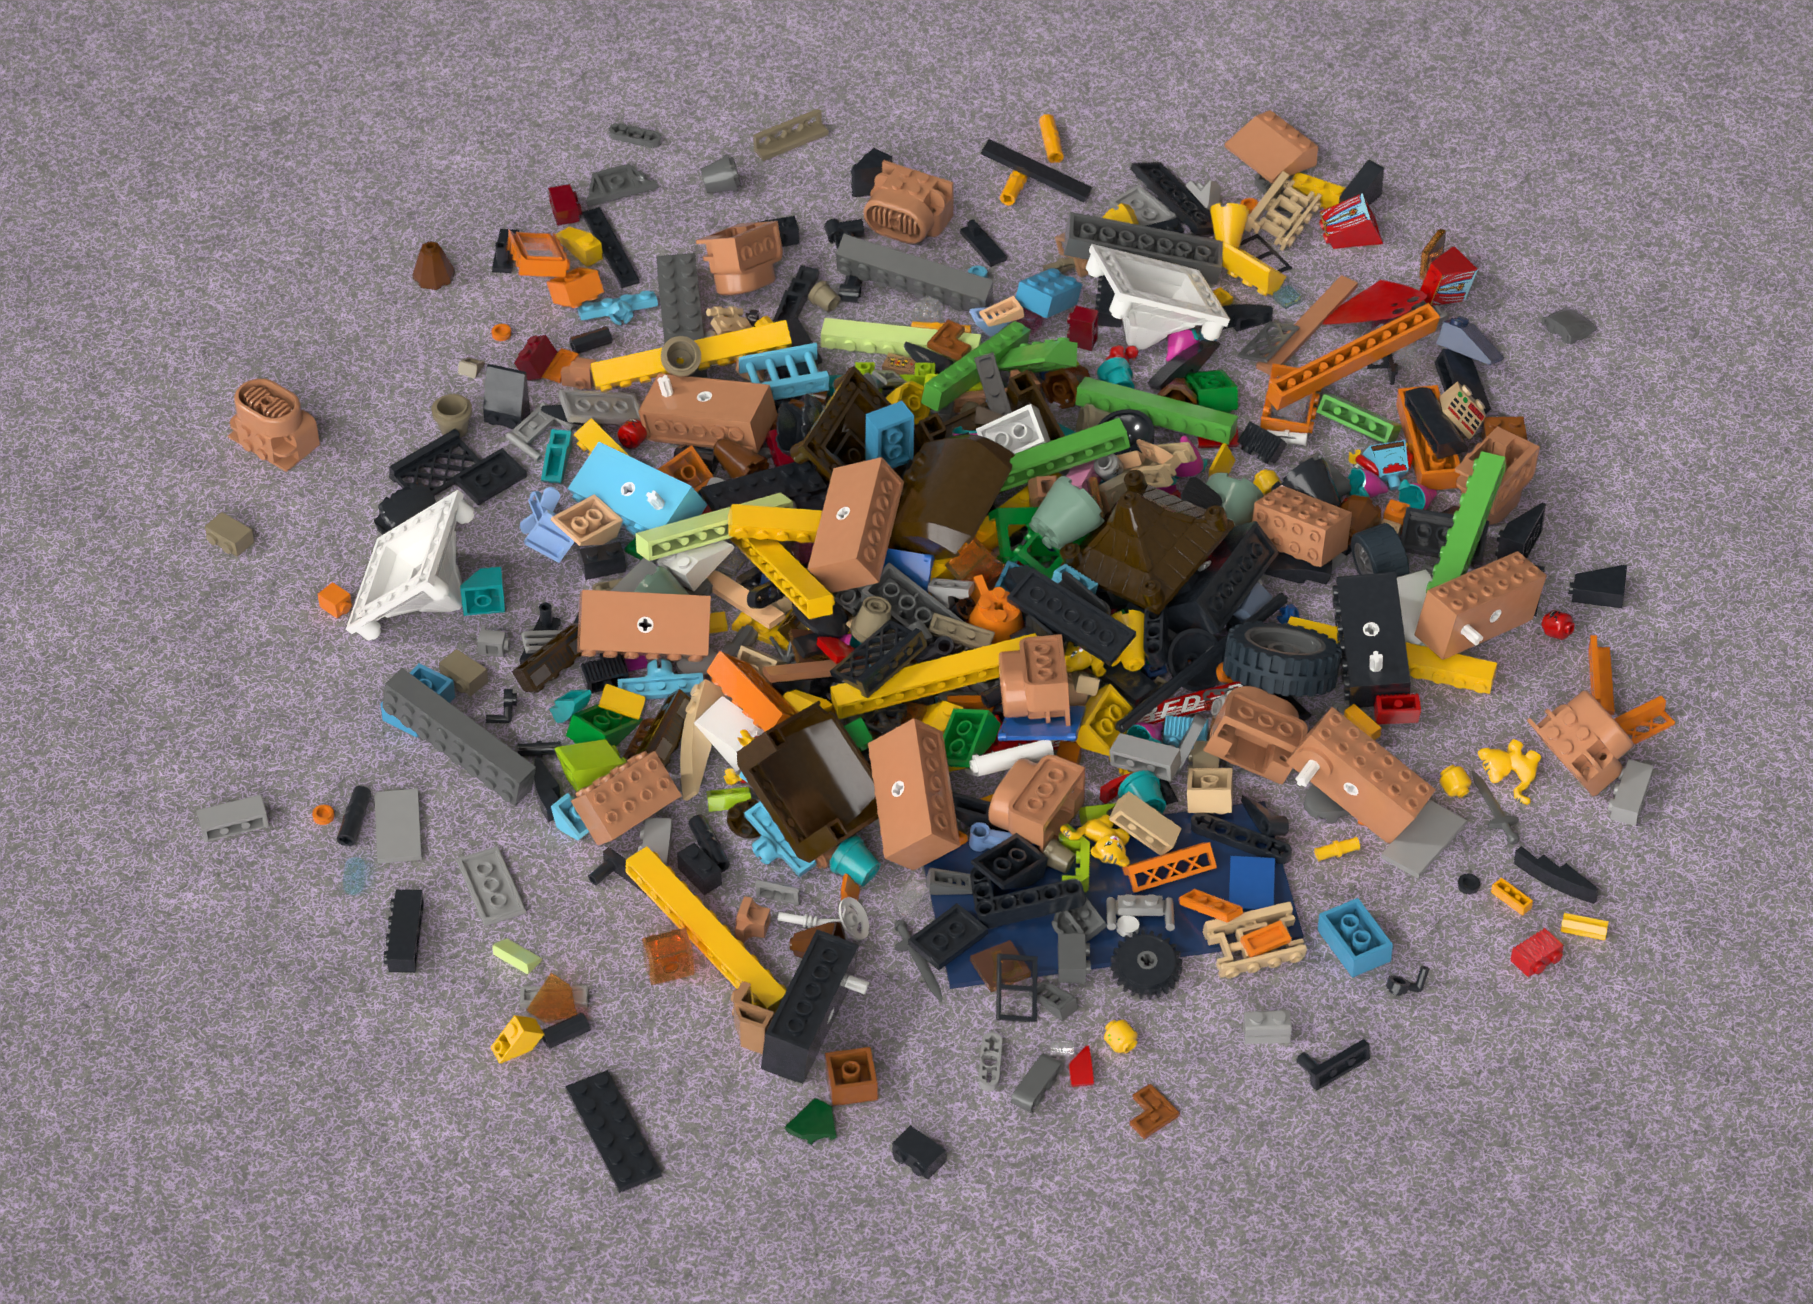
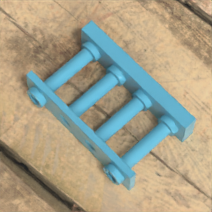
M817 343L739 357V373L748 372L752 383L769 384L774 400L829 390L828 372H818L814 361L817 360ZM806 362L811 374L799 376L795 363ZM787 365L791 377L779 379L775 367ZM768 369L772 381L760 383L756 371Z

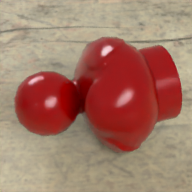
M1133 345L1128 346L1125 352L1123 346H1113L1110 349L1109 356L1105 359L1122 357L1129 363V359L1135 360L1139 352L1137 347Z

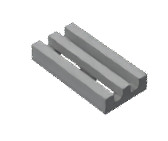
M561 630L524 631L521 637L526 653H535L542 647L530 646L529 644L545 645L559 634Z

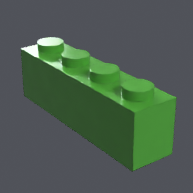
M1333 393L1323 394L1317 409V413L1382 443L1395 442L1402 427L1401 424Z

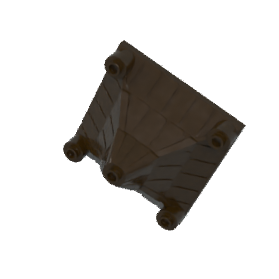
M855 366L850 367L846 374L835 379V392L826 404V407L805 439L793 445L790 450L791 457L796 463L803 464L811 460L816 465L819 475L829 484L834 468L866 461V414L891 405ZM915 428L913 457L922 448L916 436L917 430ZM907 463L892 469L900 477Z
M1132 470L1124 477L1127 491L1103 517L1104 523L1090 532L1080 545L1068 543L1061 548L1060 555L1063 562L1060 566L1067 564L1074 568V570L1081 572L1088 579H1091V581L1098 583L1099 588L1159 615L1235 525L1233 520L1227 518L1223 507L1215 505L1207 510L1197 507L1190 502L1147 484L1143 472Z

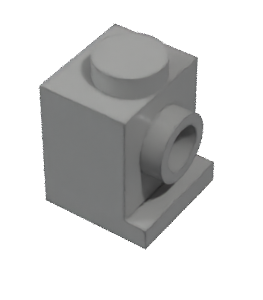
M482 626L477 640L478 654L504 657L505 650L509 651L511 639L506 638V632L486 630V626Z

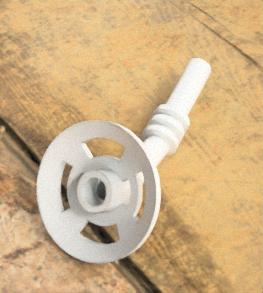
M851 897L844 898L840 902V919H818L817 916L813 918L812 915L808 917L807 914L800 916L783 912L778 914L777 921L800 924L804 928L806 926L808 928L819 926L831 921H841L846 932L856 940L865 939L869 933L867 914L862 905ZM859 922H861L860 933L857 931Z

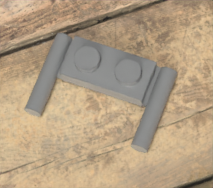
M542 402L540 407L506 435V439L536 461L542 455L530 447L529 444L552 425L554 419L569 431L575 428V424L559 420L542 412V406L548 405L546 402Z
M1127 894L1118 895V900H1115L1113 897H1109L1106 900L1107 928L1109 930L1116 929V915H1165L1166 929L1172 931L1175 928L1172 898L1163 900L1162 896Z

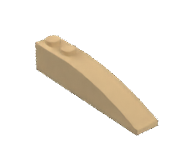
M707 679L693 686L690 692L692 697L685 710L687 714L681 739L680 769L683 800L686 801L699 792L712 746L711 742L697 728L694 722L721 696L725 697V694L721 691L722 688Z

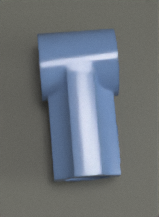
M974 823L970 828L969 846L974 851H984L987 848L991 849L1011 837L1012 834L990 829L985 823Z

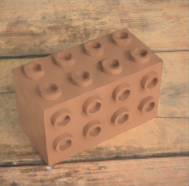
M1281 485L1255 502L1252 522H1258L1279 552H1284L1296 559L1310 562L1313 566L1322 567L1347 549L1352 512Z
M644 751L629 758L623 765L615 767L609 774L592 782V785L575 793L577 797L572 799L571 803L596 844L601 845L614 840L682 795L656 752L653 751L647 754Z

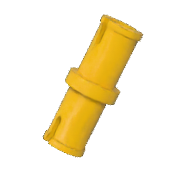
M1356 836L1339 842L1335 840L1332 841V844L1314 848V854L1318 862L1335 856L1339 858L1342 857V854L1360 850V843Z

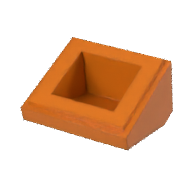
M849 874L843 875L841 901L847 897L858 901L860 887Z

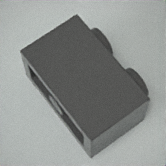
M1058 934L1059 983H1086V974H1090L1091 965L1090 960H1086V956H1090V943H1085V934Z

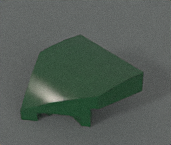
M814 1098L784 1126L787 1133L803 1140L807 1139L809 1145H813L818 1139L829 1137L832 1140L837 1138L836 1117L833 1108L817 1098Z

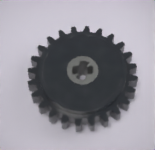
M1142 930L1141 935L1133 932L1132 938L1126 935L1124 942H1118V948H1114V955L1111 956L1112 964L1110 969L1114 971L1113 979L1119 978L1117 986L1124 985L1123 992L1130 990L1132 997L1138 993L1140 999L1147 995L1148 999L1151 1000L1152 994L1160 998L1162 991L1167 995L1169 987L1175 988V982H1179V974L1182 973V967L1180 966H1182L1183 960L1179 958L1180 951H1175L1176 944L1169 945V937L1163 940L1162 933L1155 936L1152 930L1150 934H1145V931Z

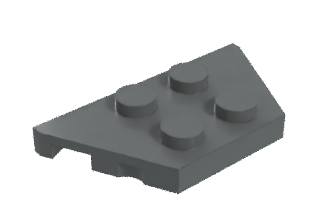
M631 164L593 172L589 186V195L586 199L587 206L658 189V183L656 180L650 181L647 179L645 173L636 170Z

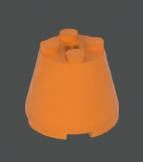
M995 587L993 590L984 593L972 610L970 618L966 621L968 624L995 632L992 644L1011 640L1010 635L1025 627L1022 611L1007 602L1006 597L1010 592L1005 591L1002 587Z

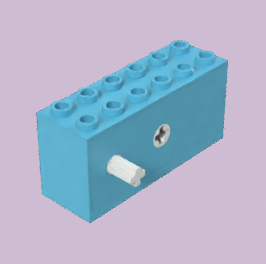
M601 442L597 443L568 487V490L573 494L572 498L578 503L595 494L623 519L621 527H626V530L635 536L638 532L699 516L707 506L706 502L692 486Z

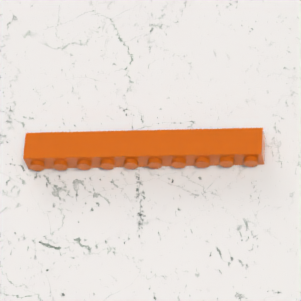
M1427 303L1270 382L1266 398L1278 411L1435 332L1440 316Z

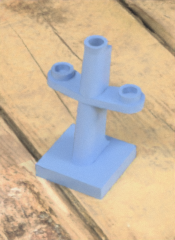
M548 487L544 490L543 495L539 491H533L530 494L528 502L533 513L521 521L520 529L523 534H528L524 540L526 546L560 563L575 541L551 521V517L557 515L553 511L560 499V493L556 488Z

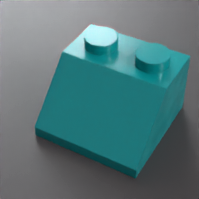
M501 567L480 568L460 585L464 616L505 612Z

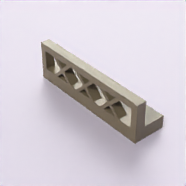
M819 108L753 134L754 151L765 161L829 135V130L822 124L821 110ZM816 117V121L808 124L811 118ZM800 123L797 129L792 130L796 124ZM784 130L780 136L775 137L779 131ZM767 137L764 142L759 144V139Z

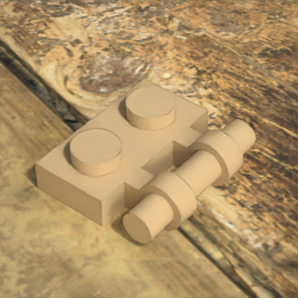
M714 306L706 311L707 316H713L711 325L717 335L752 328L746 317H739L743 315L742 308H737L736 306H729L728 308Z

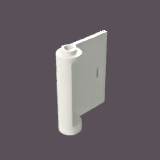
M1426 569L1397 577L1405 642L1425 647L1427 646L1414 634L1427 594V584L1433 580Z
M1038 740L1037 742L982 756L978 754L973 755L972 760L969 761L970 768H966L965 772L979 777L1011 769L1015 762L1022 758L1032 762H1039L1046 755H1054L1051 740Z

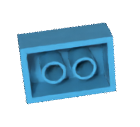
M1050 268L1020 281L1015 298L1022 307L1040 316L1049 318L1074 307L1078 303L1083 284L1077 282L1071 276L1061 274L1057 269Z
M903 401L866 414V461L882 457L891 468H895L907 463L909 459L913 460L914 415Z
M420 663L410 672L411 675L449 703L455 698L453 679ZM383 701L381 702L382 719L384 722L416 738L419 737L416 732L405 727L396 717L387 714L384 708H382Z
M1359 898L1319 914L1318 932L1352 978L1391 962L1393 944Z

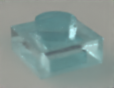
M1287 285L1274 292L1273 299L1284 309H1287L1300 302L1301 295Z

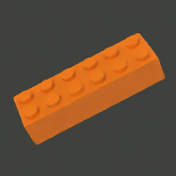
M1438 385L1421 386L1431 389L1440 402ZM1419 387L1399 388L1396 407L1408 449L1414 456L1412 465L1417 483L1434 490L1458 488L1456 481L1461 475L1455 472V468L1460 464L1458 454L1437 459L1404 405L1406 391Z
M719 651L706 671L712 677L711 681L715 685L722 687L721 691L728 697L733 698L732 703L742 708V713L753 719L752 723L758 728L763 729L764 732L798 713L750 663Z

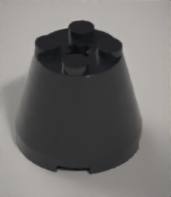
M1322 455L1318 456V460H1314L1312 457L1287 473L1288 475L1282 479V483L1278 481L1271 488V491L1283 485L1331 505L1341 506V499L1327 461Z

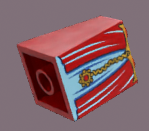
M1363 193L1320 211L1322 219L1319 220L1322 230L1325 231L1323 237L1327 244L1330 243L1333 249L1383 244L1376 218Z
M1455 246L1431 262L1420 291L1427 295L1424 301L1431 306L1464 301L1478 271Z

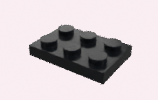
M501 448L454 475L453 482L477 505H480L526 478L527 471Z
M956 903L910 937L908 945L936 969L941 970L988 934V928Z

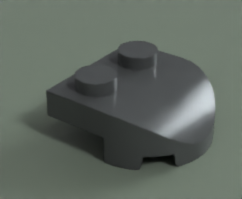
M1314 784L1310 786L1303 806L1313 818L1320 816L1327 819L1326 823L1333 824L1337 822L1339 817L1351 815Z
M1087 897L1082 907L1055 913L1054 920L1052 921V926L1057 934H1085V942L1107 927L1106 922Z

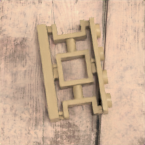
M1282 171L1250 213L1244 229L1249 233L1252 229H1255L1254 233L1258 234L1262 228L1277 237L1274 244L1276 246L1280 244L1281 251H1284L1287 246H1292L1296 239L1295 235L1299 236L1305 227L1303 224L1310 222L1313 216L1312 212L1316 213L1322 204L1319 202L1321 194L1318 193L1317 196H1314V192L1311 191L1308 196H1305L1293 189L1295 181L1292 179L1288 181L1289 174ZM1285 188L1283 194H1282V195H1281V194L1279 195V193L1282 191V189ZM1309 203H1311V204L1308 206V208L1305 210V212H1304L1303 214H1301V212H1302V210H1303V207L1306 208L1307 205H1308ZM1280 206L1294 215L1289 219L1275 211L1277 207ZM1266 210H1267L1268 212H1267V214H1266V216H1265L1266 218L1263 217V218L1260 220V222H1258L1259 219L1263 216V214H1264V213L1266 212ZM1293 226V228L1290 230L1287 236L1284 237L1286 230L1289 231V229Z
M1189 442L1156 445L1171 453L1174 457L1163 464L1145 458L1142 465L1124 469L1123 473L1140 470L1143 472L1147 484L1153 487H1169L1173 483L1171 476L1177 474L1175 469L1181 463L1194 462L1197 459Z
M1290 902L1244 912L1241 916L1228 923L1219 919L1205 922L1203 928L1205 940L1208 939V945L1220 943L1224 957L1217 959L1216 962L1220 978H1234L1239 973L1246 971L1248 973H1255L1267 966L1269 968H1276L1283 962L1290 961L1291 963H1296L1305 957L1307 947L1303 945V938L1291 940L1290 943L1285 944L1286 949L1276 951L1274 949L1251 958L1240 942L1242 936L1280 920L1288 932L1287 927L1294 925L1295 922ZM1235 933L1237 942L1228 944L1225 935ZM1241 950L1244 959L1233 962L1234 959L1231 952Z

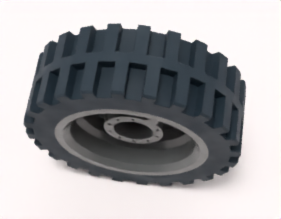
M1256 621L1255 623L1245 622L1244 625L1238 624L1232 627L1228 632L1223 671L1233 681L1241 682L1243 686L1260 688L1269 694L1277 693L1282 694V696L1295 695L1296 697H1303V695L1313 697L1316 694L1324 695L1336 687L1342 649L1340 644L1336 643V640L1328 638V635L1324 633H1317V630L1314 629L1309 630L1299 625L1279 624L1269 621V623H1263L1262 621Z

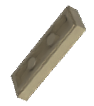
M934 613L928 628L932 636L938 638L948 636L954 643L972 649L991 645L995 636L993 631L938 613Z

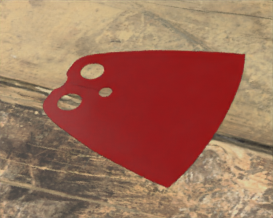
M1379 280L1340 305L1322 324L1358 323L1403 316L1412 309V306L1422 302L1427 295L1422 291L1403 284ZM1412 297H1419L1417 301L1407 302ZM1399 308H1403V309H1404V311L1401 312V313H1398V314H1393V313H1392V312H1393L1394 310H1396V309H1399Z

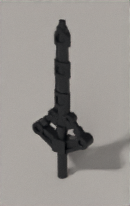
M901 703L865 712L861 718L868 731H875L879 736H882L901 726L903 718L907 716V705ZM874 721H879L876 726L873 724Z

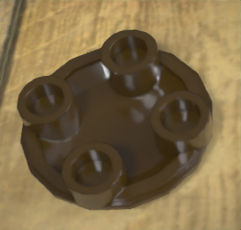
M748 799L747 801L737 803L727 811V824L735 835L749 839L761 836L744 814L758 803L757 800Z

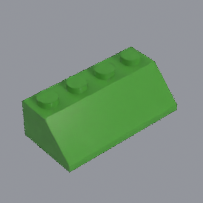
M1061 337L1057 338V340H1045V343L1032 342V345L1020 344V347L1011 348L997 363V366L1001 371L1010 372L1011 370L1018 369L1020 373L1027 369L1029 372L1039 373L1059 368L1076 367L1077 343L1070 342L1069 338Z

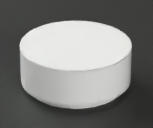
M1133 916L1120 917L1116 928L1118 934L1123 937L1126 935L1132 937L1133 932H1139V921Z

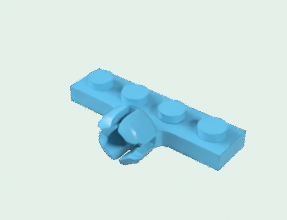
M642 291L635 295L625 294L620 298H605L599 302H584L581 306L577 307V311L581 321L609 316L614 324L621 325V320L624 321V324L631 321L633 317L632 311L658 306V301L654 291Z
M654 659L647 665V676L618 679V688L645 696L646 700L666 698L678 689L691 696L690 692L693 686L703 681V673L674 674L670 661L661 659L662 668H657V659Z
M758 802L744 813L746 819L761 834V837L752 843V847L756 857L761 856L762 859L760 861L762 863L769 864L776 858H781L799 878L817 865L816 860L808 863L796 856L761 802Z

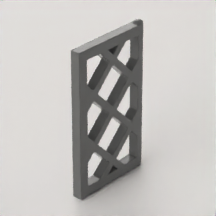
M1270 321L1238 354V357L1267 363L1300 327ZM1271 327L1277 328V329L1268 331ZM1291 330L1288 334L1283 335L1284 331ZM1280 333V336L1272 339H1269L1268 337ZM1266 338L1265 341L1257 343L1260 339ZM1280 341L1278 345L1272 347V343ZM1269 345V348L1258 351L1257 349L1259 347ZM1249 350H1255L1254 353L1246 354Z

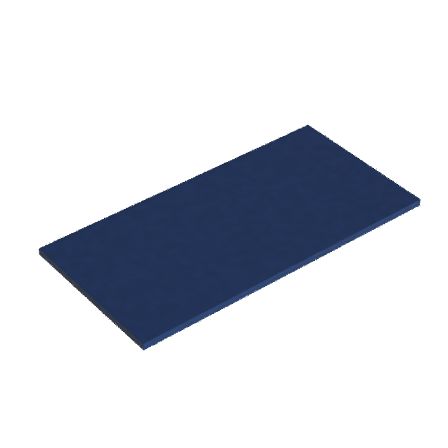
M1259 801V802H1258V803H1260L1261 805H1263L1265 808H1267V807H1266V804H1265V801ZM1243 804L1232 805V813H1205L1261 833ZM1185 811L1162 814L1181 828L1174 847L1167 853L1203 842H1210L1217 868L1133 893L1129 875H1124L1122 867L1116 864L1104 863L1100 859L1093 857L1091 849L1095 846L1096 842L1082 835L1090 842L1089 890L1085 892V895L1106 924V900L1109 897L1118 900V895L1131 894L1162 896L1163 900L1172 898L1174 904V930L1168 931L1166 929L1165 915L1133 916L1139 921V932L1137 935H1141L1142 930L1145 931V934H1150L1152 930L1155 936L1162 933L1163 940L1168 937L1170 938L1169 945L1176 944L1175 951H1180V957L1222 952L1220 943L1208 945V939L1205 940L1203 934L1205 922L1215 920L1216 918L1180 905L1179 897L1193 889H1197L1229 902L1231 856H1258L1194 833L1191 830V818L1195 813ZM1080 825V826H1072V828L1075 829V830H1077V828H1079V827H1081V826H1083V825ZM1218 828L1215 830L1219 834H1224L1227 832L1223 828ZM1130 835L1129 841L1125 845L1129 865L1160 856L1132 835ZM1242 835L1236 837L1238 841H1245L1247 839ZM968 840V842L924 865L925 877H927L930 868L970 874L971 869L974 867L971 861L989 849L974 851L970 848ZM1258 843L1256 844V847L1264 849L1267 847V845L1264 843ZM1032 844L1036 849L1039 850L1038 845ZM1207 853L1200 854L1195 863L1202 867L1210 865ZM1075 857L1067 873L1046 867L1044 877L1028 887L1001 889L994 883L996 896L1062 881V875L1076 876V868H1080V864H1076ZM1180 860L1175 869L1184 873L1187 871L1190 863ZM1275 863L1274 905L1286 902L1291 903L1295 922L1294 925L1288 926L1287 929L1292 941L1302 939L1304 935L1283 864ZM1160 866L1155 876L1164 879L1169 869ZM1143 872L1135 874L1137 885H1145L1149 876ZM973 893L930 895L935 919L958 903L979 921L975 911ZM1055 913L988 928V934L945 966L950 989L988 984L971 958V955L1011 940L1020 955L1037 956V977L1058 974V934L1052 926ZM1116 915V928H1117V921H1118V919H1119L1120 917H1122V916ZM1106 927L1092 939L1085 942L1090 943V956H1086V960H1090L1091 970L1111 967V956L1114 955L1113 950L1115 947L1118 948V942H1124L1125 938L1118 934L1117 929L1109 930ZM1235 933L1225 935L1228 944L1237 942ZM1000 949L990 952L994 961V983H997V954H1002ZM1013 961V970L1002 973V979L1013 977L1017 971L1019 973L1024 972L1017 961ZM1024 961L1031 972L1012 980L1032 978V962Z

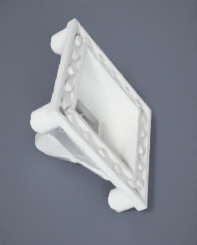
M1091 244L1089 249L1091 255L1086 265V270L1093 277L1098 278L1105 275L1115 295L1109 311L1113 317L1122 319L1126 342L1129 346L1137 347L1138 351L1140 349L1145 350L1167 337L1168 334L1194 328L1195 325H1202L1201 333L1203 337L1214 341V339H1219L1223 327L1228 326L1230 321L1228 315L1199 270Z
M456 490L377 538L346 627L348 632L351 634L357 632L368 641L375 640L381 633V624L377 620L383 617L389 618L414 611L452 612L462 608L460 591L462 579L456 564V531L454 529L456 522L465 524L474 518V508L463 500L464 494Z

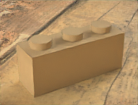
M1129 791L1117 800L1109 818L1114 824L1159 855L1167 853L1174 847L1181 828L1173 821L1160 814L1156 809L1150 807Z

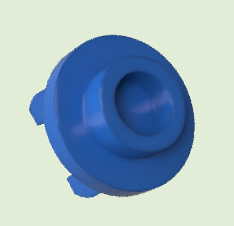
M1287 604L1286 607L1279 609L1281 616L1276 617L1279 623H1288L1290 616L1299 618V610L1293 604Z

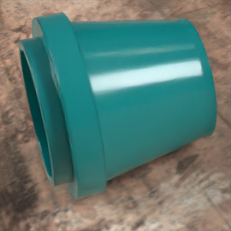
M1148 770L1134 772L1121 783L1118 789L1119 799L1129 791L1150 807L1156 809L1160 814L1164 812L1166 803L1160 790V781L1153 772Z
M859 836L849 837L844 840L830 859V870L835 875L840 874L843 876L849 874L862 887L875 877L881 867V863L864 845V840Z

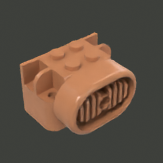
M884 160L882 162V173L875 177V186L871 190L870 199L864 207L865 221L876 233L907 244L920 243L926 236L936 237L942 233L954 216L953 182Z
M778 221L739 223L696 240V244H706L707 255L703 256V261H709L710 271L714 274L718 294L737 295L748 293L770 285L776 280L773 263L780 261L783 254Z
M263 378L249 380L238 387L234 395L236 414L229 422L230 427L234 431L228 435V438L242 445L246 451H252L261 460H267L287 472L320 445L315 419L308 412L301 409L300 400L293 392L272 380Z
M1498 426L1481 443L1479 442L1474 450L1468 453L1464 460L1455 468V472L1461 474L1457 478L1456 485L1461 490L1462 495V493H1466L1467 479L1469 475H1473V464L1476 458L1479 459L1481 451L1506 458L1507 468L1487 518L1489 525L1501 522L1518 505L1522 490L1535 474L1540 446Z
M1062 634L1026 637L1019 643L1020 650L1000 652L999 674L1004 716L1006 718L1027 716L1029 719L1045 718L1046 723H1050V717L1065 716L1066 726H1070L1068 678Z
M1238 687L1232 690L1225 698V702L1210 730V739L1203 751L1242 767L1251 773L1258 774L1278 784H1283L1293 769L1286 761L1307 735L1308 727L1304 721L1299 719L1297 710L1287 700L1269 694L1267 691L1257 687Z
M1586 690L1581 691L1570 702L1558 706L1552 712L1547 708L1544 711L1547 716L1537 725L1531 718L1527 720L1540 739L1592 797L1596 796L1619 777L1623 769L1618 759L1633 747V742L1626 732Z
M1055 755L1044 756L1038 764L1025 758L1019 759L995 790L989 807L988 816L990 823L1009 831L1012 835L1018 833L1031 845H1038L1039 851L1044 853L1052 839H1059V833H1062L1060 831L1061 826L1070 824L1084 804L1085 767Z

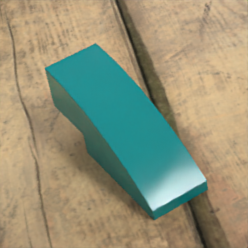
M551 429L549 444L546 447L541 482L562 483L572 448V431Z
M570 690L555 700V705L549 708L555 721L563 723L570 719L573 714L582 711L590 701L591 691Z

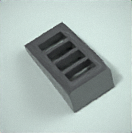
M936 868L929 869L926 877V894L952 895L973 893L970 874Z
M1046 980L1037 985V1002L1061 1021H1064L1078 1010L1074 996ZM1046 989L1048 990V992L1045 993L1043 996L1040 995Z

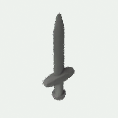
M1471 771L1475 785L1495 817L1489 821L1488 827L1503 829L1507 836V842L1511 845L1517 844L1519 842V835L1513 831L1511 826L1518 823L1519 818L1516 816H1505L1485 781L1475 771Z
M904 920L896 921L894 928L896 931H899L903 940L895 944V950L909 951L929 990L942 1002L940 986L926 960L908 945V939L912 936L907 929V923Z

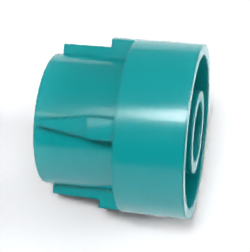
M1111 358L1099 366L1097 370L1099 380L1132 389L1135 388L1132 381L1133 371L1125 358Z

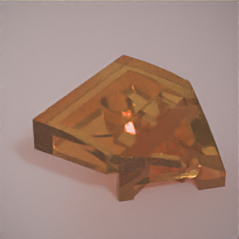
M551 972L525 1011L544 1023L575 1016L577 1011L575 1009L572 988L568 983Z

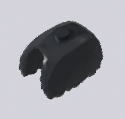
M806 393L803 399L805 404L802 408L803 411L793 403L787 402L781 403L778 409L779 416L776 422L778 435H776L775 441L781 452L790 457L791 447L805 439L823 411L820 401L809 393Z
M412 482L409 487H403L401 490H397L396 493H392L390 498L385 497L378 505L380 514L374 519V524L377 527V531L383 535L437 502L427 485L421 482Z

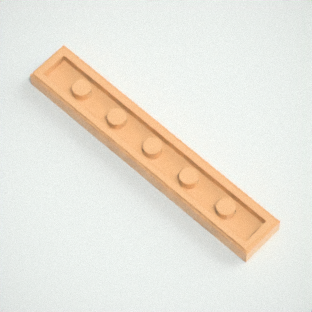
M717 569L707 577L713 585L714 594L768 629L773 628L785 619V614L771 604L763 609L750 608L747 604L749 590Z

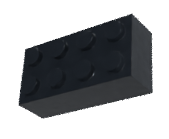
M1407 507L1401 541L1406 553L1440 558V550L1447 543L1446 535L1448 529L1454 525V515ZM1488 520L1484 526L1471 564L1482 565L1489 530Z

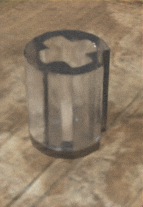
M1050 1040V1056L1055 1059H1074V1040Z

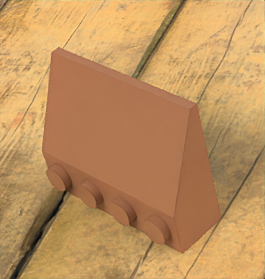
M1271 110L1255 116L1224 145L1225 148L1270 183H1274L1282 171L1291 176L1317 165L1318 146Z

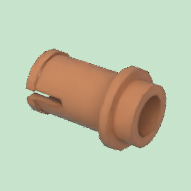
M839 846L834 847L815 859L816 866L819 869L822 867L824 869L827 868L832 855Z

